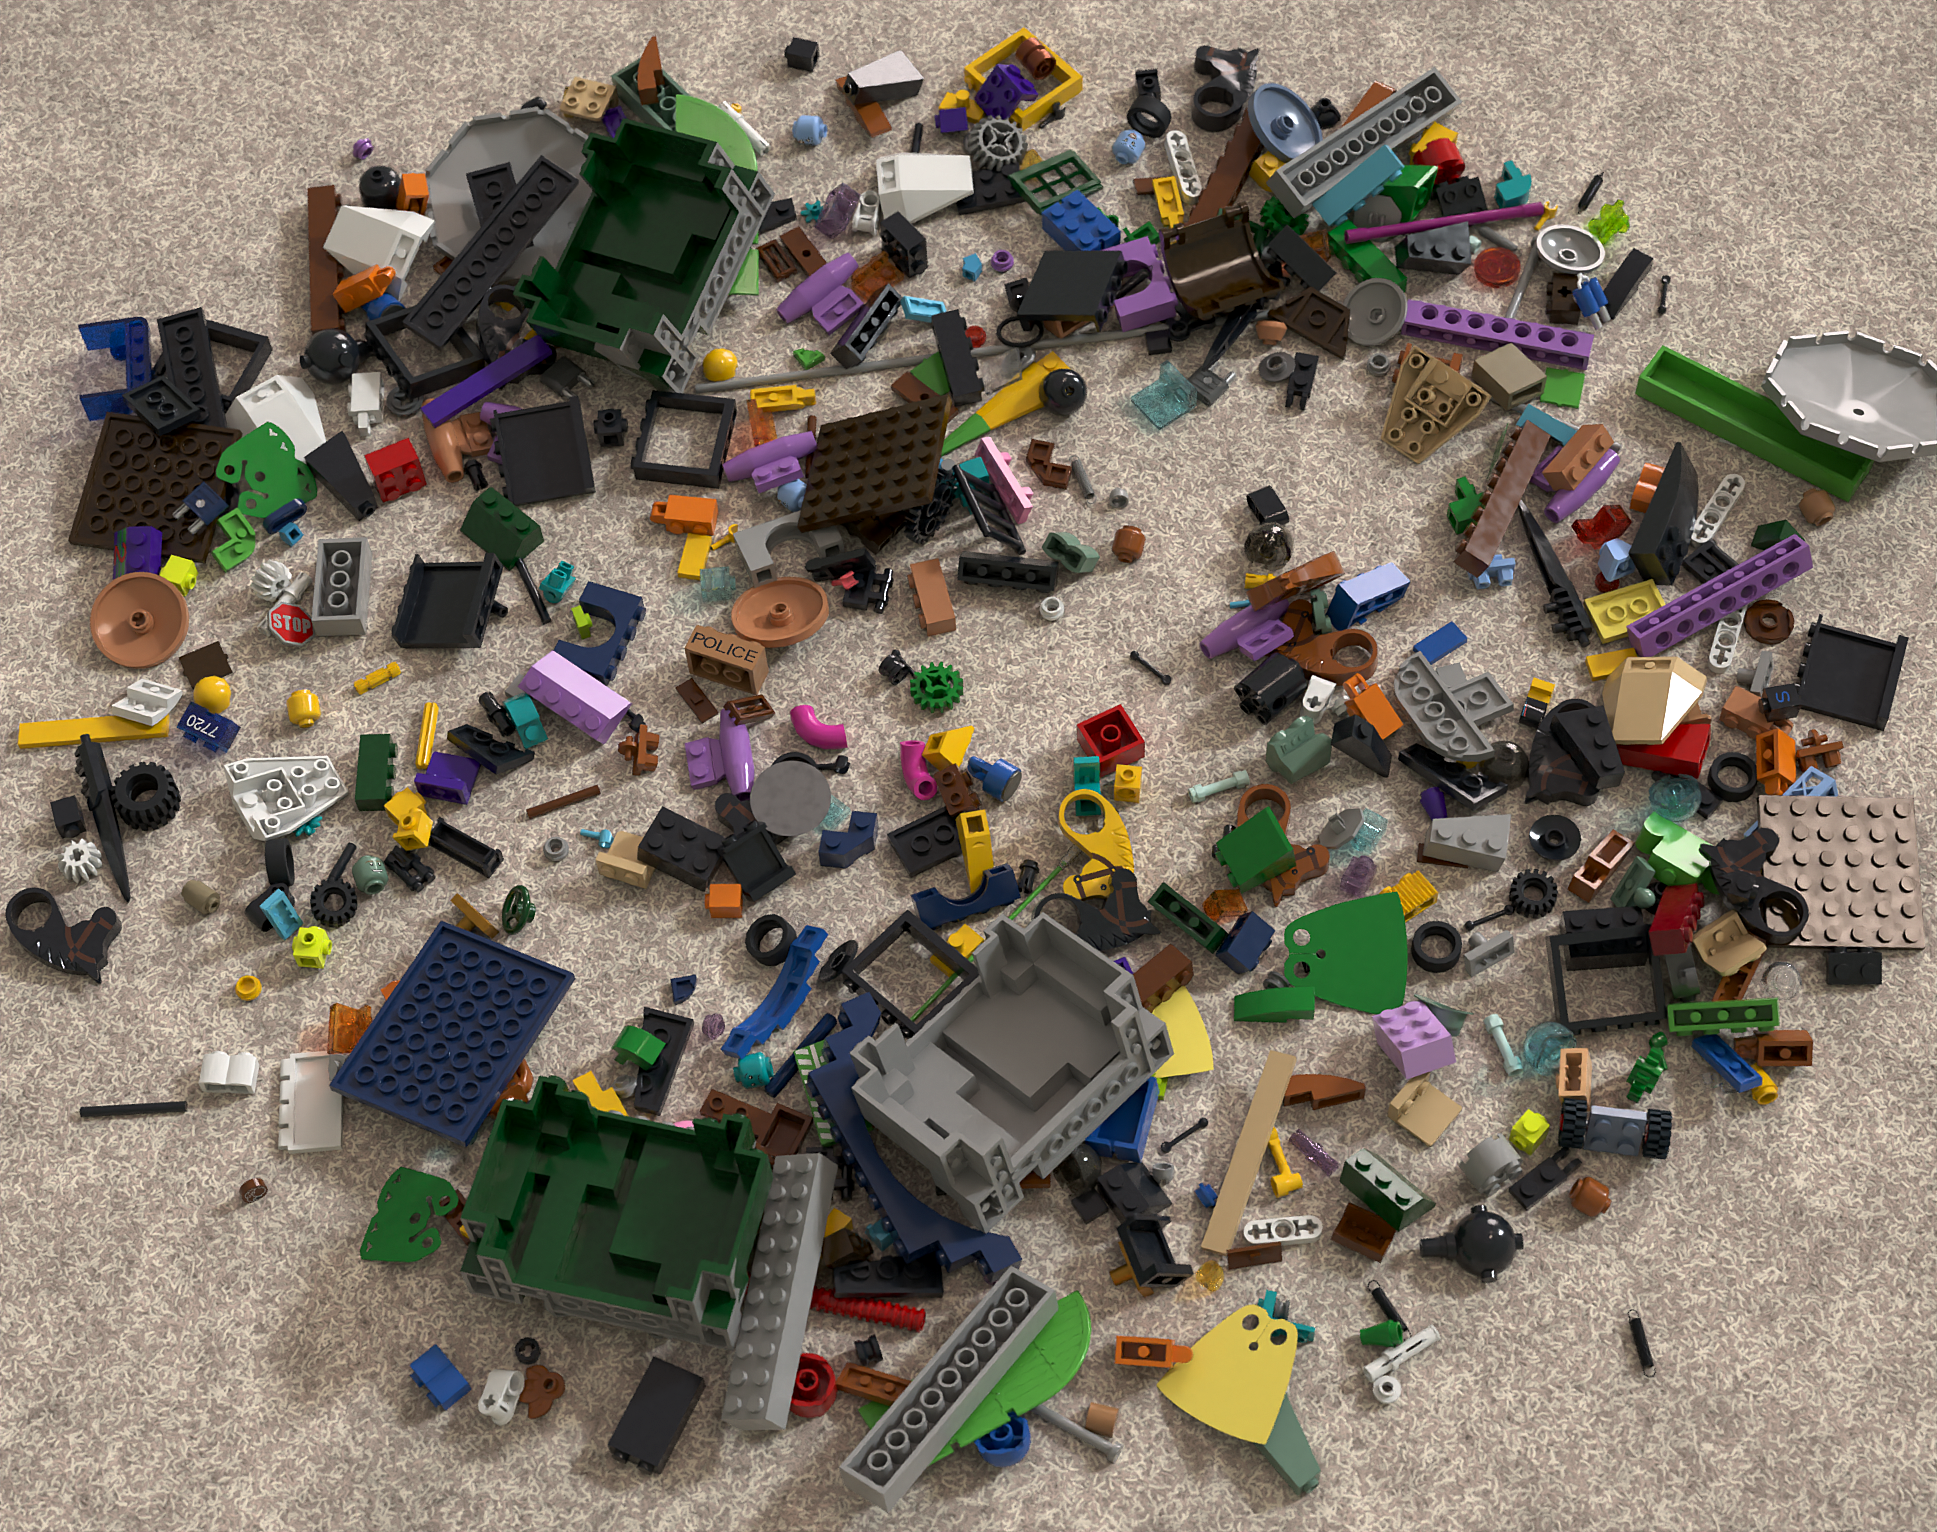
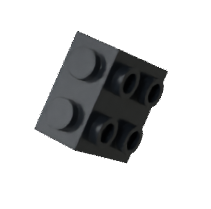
M899 211L880 222L881 251L884 257L891 259L895 263L897 270L900 273H905L909 278L922 274L928 268L926 238Z

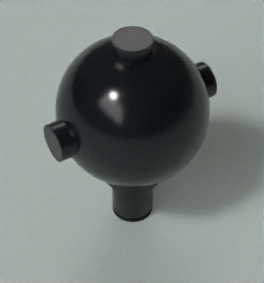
M328 328L318 331L308 340L304 349V355L300 356L299 362L302 369H307L316 380L325 384L335 385L348 381L352 374L357 372L361 362H365L369 357L376 355L372 347L367 345V341L355 340L343 330Z
M1485 1205L1471 1207V1213L1463 1217L1456 1224L1453 1232L1444 1233L1443 1236L1436 1238H1423L1419 1240L1421 1258L1441 1257L1446 1258V1260H1455L1463 1270L1480 1277L1482 1283L1497 1281V1275L1510 1266L1515 1258L1516 1251L1523 1250L1524 1248L1522 1233H1515L1505 1218L1494 1212L1487 1211Z

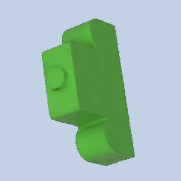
M1653 812L1645 820L1635 841L1636 847L1641 852L1650 855L1648 864L1656 871L1653 877L1667 886L1695 883L1698 886L1702 883L1709 892L1720 895L1712 879L1709 861L1699 853L1700 844H1711L1660 814Z

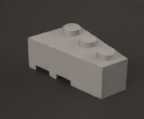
M1511 814L1433 819L1425 834L1423 855L1498 872L1506 859Z

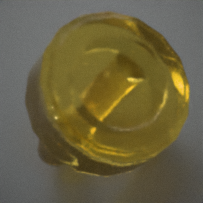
M1215 1260L1207 1261L1197 1270L1196 1280L1202 1287L1214 1292L1223 1283V1268Z

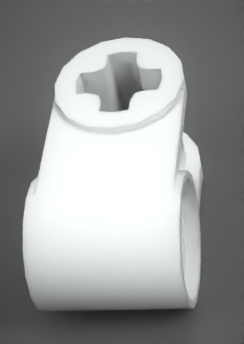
M868 190L860 196L857 211L852 222L853 232L859 230L876 235L882 213L879 194L876 191Z
M1312 675L1303 698L1300 717H1311L1314 724L1320 722L1327 705L1331 701L1336 683Z
M492 1370L488 1375L485 1389L478 1403L479 1411L486 1416H491L492 1421L499 1426L507 1424L514 1415L519 1396L524 1388L523 1374L517 1370Z

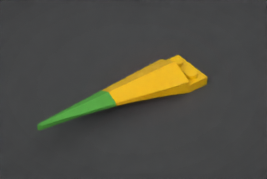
M1054 351L1037 363L1033 362L944 439L941 457L997 427L1045 407L1039 398V386L1042 379L1053 370L1070 368Z

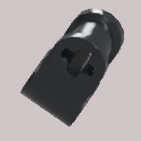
M282 882L270 885L266 891L253 900L245 909V916L262 932L269 931L273 926L260 908V905L274 891L280 889L284 892L293 907L295 905V898L290 893L287 885Z

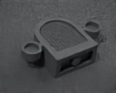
M1689 943L1686 953L1665 955L1674 999L1680 998V1001L1684 1003L1695 1000V995L1701 994Z

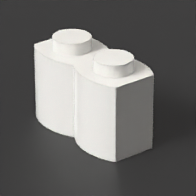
M222 1051L204 1054L199 1085L204 1092L254 1094L259 1062L256 1057L247 1052H240L238 1055L231 1056Z

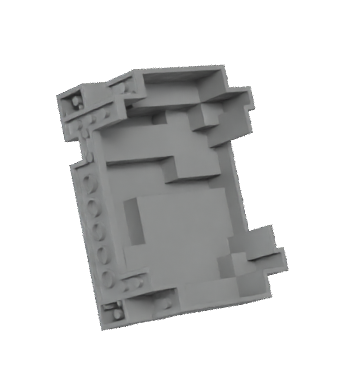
M1044 912L1036 919L1030 921L1025 929L1004 914L990 922L984 930L986 941L979 944L975 951L972 952L979 976L970 985L964 987L960 994L950 1003H947L933 1019L927 1021L923 1028L912 1038L905 1042L899 1025L895 1023L888 1030L884 1031L877 1040L868 1035L849 1053L859 1075V1079L851 1088L863 1117L927 1167L931 1172L935 1185L956 1200L963 1217L985 1234L1024 1198L1019 1182L1026 1175L1033 1171L1044 1179L1174 1055L1166 1023L1142 1007L1134 976Z

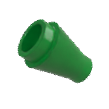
M1388 1320L1369 1328L1360 1329L1362 1345L1395 1348L1397 1344H1402L1403 1332L1400 1322Z

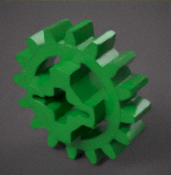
M1274 196L1271 197L1270 201H1265L1259 213L1261 215L1260 222L1265 223L1263 229H1269V235L1280 223L1287 224L1302 237L1309 225L1307 221L1309 215L1302 213L1294 219L1280 200Z
M930 662V668L922 665L921 673L915 671L914 679L910 680L911 697H914V704L921 703V710L929 707L931 713H934L935 709H939L941 713H944V707L952 710L953 702L959 704L960 696L964 694L963 678H960V672L958 670L953 672L952 665L944 668L943 662H940L938 666ZM949 681L953 684V689L951 688V685L948 683ZM921 687H923V690L925 691L924 694L922 693V691H921V689H920Z
M1652 1046L1646 1058L1638 1057L1626 1081L1632 1085L1626 1098L1638 1104L1644 1092L1652 1093L1664 1070L1659 1065L1664 1054L1663 1051Z

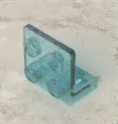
M1166 360L1160 364L1159 379L1133 395L1131 402L1158 430H1161L1196 407L1197 389Z

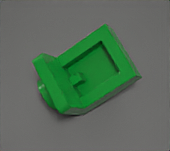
M1150 221L1130 233L1127 227L1122 229L1127 236L1123 239L1125 243L1148 236L1151 245H1156L1160 242L1159 234Z

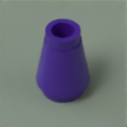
M1432 787L1420 793V803L1431 821L1433 819L1448 818L1444 792H1441L1440 788Z

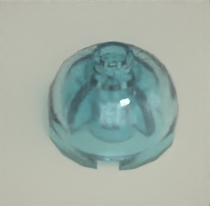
M1678 774L1679 778L1671 779L1669 775L1657 780L1650 787V796H1648L1653 811L1673 823L1684 822L1693 817L1698 812L1702 801L1698 781L1693 776Z
M1551 1021L1540 1023L1530 1028L1526 1033L1523 1044L1525 1060L1540 1075H1551L1557 1071L1552 1067L1560 1062L1561 1049L1576 1048L1577 1039L1573 1037L1574 1034L1560 1023Z

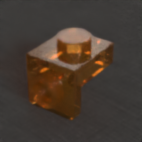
M1239 889L1214 890L1202 903L1205 914L1216 923L1223 917H1237L1248 911Z

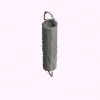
M1485 225L1480 227L1479 234L1508 253L1513 254L1512 250L1515 252L1518 250L1517 245Z
M1080 459L1074 460L1071 466L1085 498L1089 499L1086 495L1090 493L1092 498L1095 496L1097 499Z

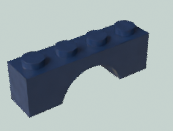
M1008 863L984 870L978 888L965 898L951 899L945 897L935 887L910 895L916 917L932 930L942 927V924L950 921L953 923L966 919V916L974 913H987L991 910L990 908L998 905H1011L1016 899L1021 898L1014 871Z

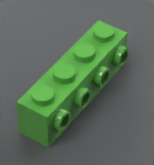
M1778 997L1669 1003L1667 1005L1669 1032H1676V1036L1693 1035L1692 1031L1703 1030L1704 1034H1720V1029H1731V1033L1747 1032V1028L1758 1027L1759 1032L1774 1031V1026L1780 1025Z

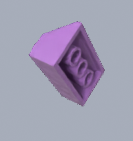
M553 650L532 665L518 685L524 692L602 744L608 741L632 705L631 702Z

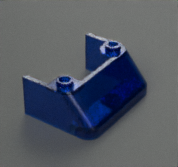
M137 316L79 324L78 329L88 351L110 348V353L115 360H126V389L79 395L89 421L105 419L107 412L130 415L133 411L124 403L122 395L152 381L151 333L147 320Z

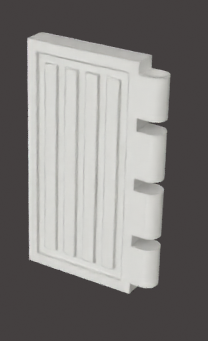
M343 1049L290 1054V1059L281 1060L280 1079L284 1081L280 1082L279 1102L284 1105L279 1106V1127L286 1129L279 1130V1150L288 1149L289 1154L343 1149L344 1096L331 1090L328 1072L329 1054L344 1053Z

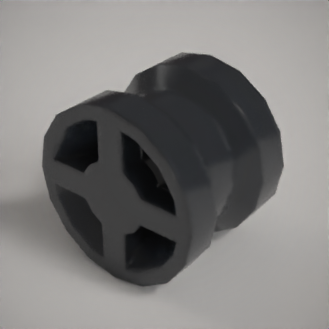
M891 654L881 662L878 671L881 675L887 676L891 684L897 685L906 678L910 667L906 663H901L896 654Z
M875 1334L869 1336L868 1340L854 1341L861 1366L866 1367L872 1361H883L882 1352Z

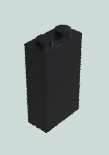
M653 1356L607 1444L612 1453V1458L623 1464L630 1461L636 1464V1468L645 1474L651 1475L654 1472L661 1475L706 1387L704 1378Z

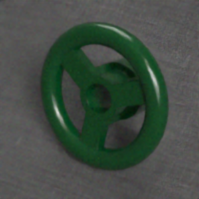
M523 885L514 886L504 901L502 925L504 931L509 935L518 934L525 924L531 923L535 917V904L530 903L529 891ZM516 918L518 923L512 928L510 921Z

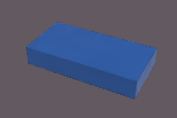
M1451 621L1413 645V651L1415 653L1421 651L1430 665L1467 643L1468 637Z

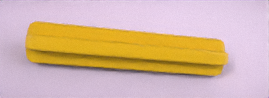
M427 702L424 705L415 761L416 768L419 770H427L431 760L439 709L437 703Z

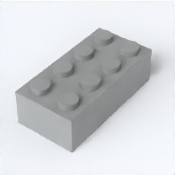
M367 537L319 539L311 619L317 637L366 635L372 551Z

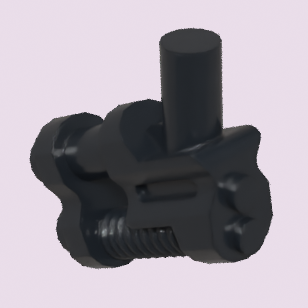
M394 846L393 850L384 860L385 866L395 872L411 891L415 890L418 893L423 890V883L425 881L427 883L434 881V870L430 866H424L420 862L421 858L416 853H410L411 850L406 851L402 846L401 848ZM413 868L418 874L412 876L408 871Z

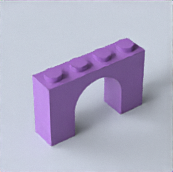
M1148 236L1101 250L1122 251L1124 259L1128 263V272L1123 278L1134 276L1143 268L1150 273L1146 279L1150 280L1151 283L1146 289L1117 299L1114 302L1116 316L1122 332L1176 316L1175 306H1178L1175 292L1170 293L1172 288L1169 277H1164L1163 263L1161 260L1157 261V248L1155 244H1150Z

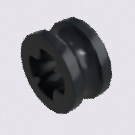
M525 1337L517 1342L515 1354L522 1364L531 1365L539 1360L541 1349L535 1339ZM530 1345L531 1349L535 1348L528 1357L524 1353L521 1354V1352L525 1351V1346Z

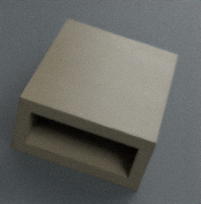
M1512 343L1475 359L1471 378L1506 411L1544 394L1547 376Z

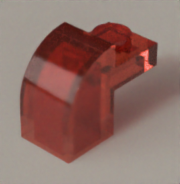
M1603 505L1593 519H1576L1571 527L1583 544H1591L1594 550H1597L1605 542L1620 538L1633 522L1621 505Z

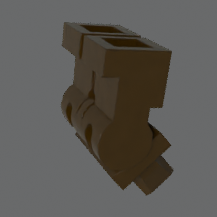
M901 510L841 525L846 528L849 535L857 536L866 548L877 555L890 542L891 538L893 539L903 529L904 523L908 519L905 518L907 513Z

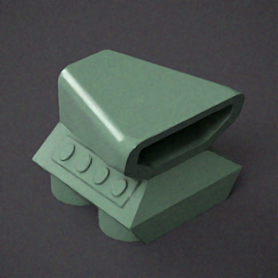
M1302 716L1293 721L1286 730L1277 732L1267 742L1265 761L1273 772H1279L1292 784L1330 763L1332 739L1324 733L1315 734L1313 718Z

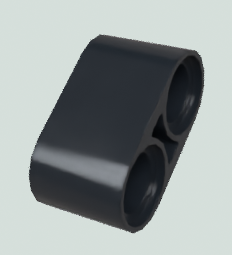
M1270 485L1246 495L1248 506L1252 509L1251 511L1265 532L1289 523L1288 512Z

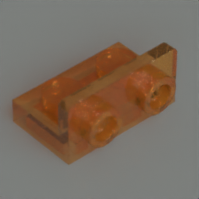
M882 251L878 255L873 256L863 267L856 269L851 275L852 290L867 301L873 292L889 283L892 287L896 286L904 279V273L888 261V254Z
M756 399L746 400L754 446L756 447L777 439L772 411L763 412L762 407L757 408Z
M334 1003L330 1006L327 1054L352 1052L372 1022L371 1006L365 1005L360 1009L339 1003Z

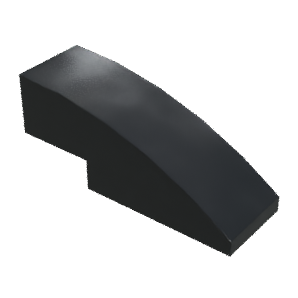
M1633 248L1603 291L1608 301L1605 308L1612 320L1617 317L1637 292L1639 284L1651 271L1654 258L1636 248Z

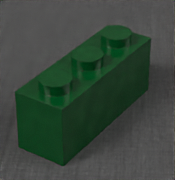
M390 734L360 735L355 802L359 812L386 811L384 805L394 796V787L391 786V782L396 779V766L393 765V758L398 757L397 743H393Z
M1165 882L1159 886L1147 901L1212 954H1214L1229 934Z

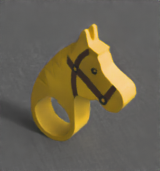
M1079 789L1067 795L1059 809V827L1064 836L1087 854L1091 860L1083 867L1080 875L1069 876L1064 881L1062 893L1069 894L1081 901L1094 898L1105 899L1111 892L1108 880L1113 871L1125 868L1134 873L1133 854L1126 827L1112 804L1096 791ZM1080 799L1095 802L1101 808L1104 815L1103 828L1098 833L1094 832L1091 834L1074 832L1066 824L1064 818L1066 808L1072 802Z

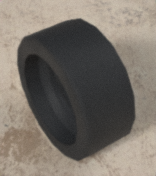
M1140 96L1133 101L1126 118L1131 128L1138 131L1141 135L1159 138L1167 130L1172 116L1168 107L1160 100L1151 96ZM1141 112L1151 115L1157 122L1147 119Z
M1727 752L1719 755L1713 761L1708 773V786L1710 790L1727 802L1746 800L1753 794L1758 782L1755 762L1739 752ZM1727 766L1741 769L1748 776L1747 785L1739 788L1725 785L1718 777L1719 770Z
M287 838L267 840L265 843V865L270 885L277 882H282L287 886L294 884V859L291 845Z
M769 914L758 918L751 924L746 933L745 945L747 951L760 964L777 966L786 961L790 945L797 939L795 929L783 917ZM781 928L783 934L779 944L768 952H761L760 942L769 931Z
M1429 921L1421 925L1414 933L1411 946L1412 958L1425 971L1432 973L1446 972L1458 963L1462 949V940L1456 928L1449 923ZM1433 935L1446 938L1452 945L1451 954L1444 958L1429 957L1421 948L1423 939Z

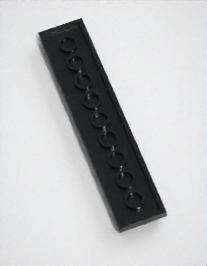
M541 155L404 319L403 326L442 351L480 305L486 292L498 283L579 184V180Z
M199 307L157 319L168 380L200 409L201 417L190 423L228 428L203 308ZM233 467V469H232L231 475L234 474V472H235L234 467ZM239 482L228 483L224 501L229 507L219 515V518L238 508L239 496L241 494Z

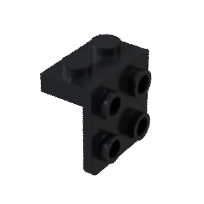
M1467 175L1455 179L1456 183L1448 185L1447 181L1434 185L1435 189L1432 190L1430 201L1438 200L1443 217L1488 211L1479 176L1469 179Z

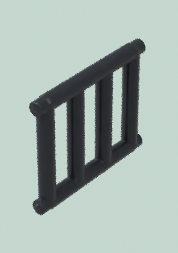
M954 465L952 467L954 476L983 536L991 537L1016 550L1019 555H1024L1026 549L995 484H988L962 470L960 465ZM970 485H972V486H974L975 488H977V489H979V490H981V491H983V492L989 494L991 498H989V497L983 495L982 493H980V492H978V491L972 489V488L970 487ZM978 503H980V504H982L983 506H985V507H987V508H989V509H991V510L997 512V513L999 514V516H997V515H995V514H993V513L987 511L986 509L980 507ZM987 522L1007 531L1008 535L989 526Z

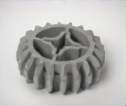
M991 115L987 119L982 118L979 123L973 126L967 146L970 147L969 155H974L973 162H980L979 169L985 166L987 169L992 170L993 167L997 166V171H1001L1002 165L1010 163L1017 164L1019 162V166H1021L1023 159L1027 156L1026 150L1028 149V143L1025 142L1027 135H1022L1023 128L1017 129L1016 122L1011 124L1008 117L1002 120L1000 115L996 116L995 119ZM982 136L985 138L986 147L983 144ZM1009 143L1012 145L1013 154L1010 151L1011 148L1009 146Z

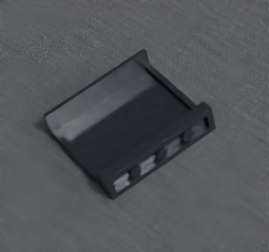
M1044 251L1017 313L1022 330L1032 332L1036 321H1094L1097 332H1101L1104 323L1107 322L1110 308L1114 305L1115 296L1118 290L1121 289L1123 277L1128 272V263L1124 259L1122 251Z
M578 396L569 397L567 402L503 413L493 410L494 418H490L492 432H497L498 441H494L496 455H501L502 464H498L500 478H505L506 486L502 487L503 496L515 506L596 492Z
M485 553L483 562L424 563L419 554H415L413 564H411L409 569L410 574L407 584L404 586L403 598L398 606L395 625L392 626L391 631L392 637L400 648H481L503 570V565L495 553Z
M1819 614L1817 622H1811L1808 637H1812L1811 643L1806 642L1802 657L1807 659L1805 663H1800L1797 677L1801 678L1800 684L1795 682V687L1802 704L1800 709L1884 731L1889 719L1909 637L1899 635L1896 643L1822 624L1823 615Z

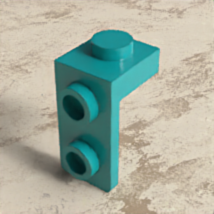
M1266 1290L1265 1298H1259L1257 1306L1265 1309L1270 1318L1278 1320L1273 1318L1277 1292ZM1290 1322L1297 1328V1342L1306 1343L1307 1340H1314L1315 1327ZM1276 1329L1271 1333V1336L1278 1337L1280 1334L1287 1336V1333L1283 1329Z

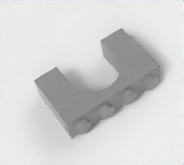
M800 510L733 533L736 550L756 588L777 580L770 552L781 542L791 539L805 540L815 547L820 559L845 553L843 539L836 526L801 533L797 527Z

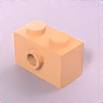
M1588 1048L1561 1049L1560 1073H1556V1088L1559 1089L1558 1096L1561 1106L1564 1098L1587 1101V1111H1590L1592 1062Z

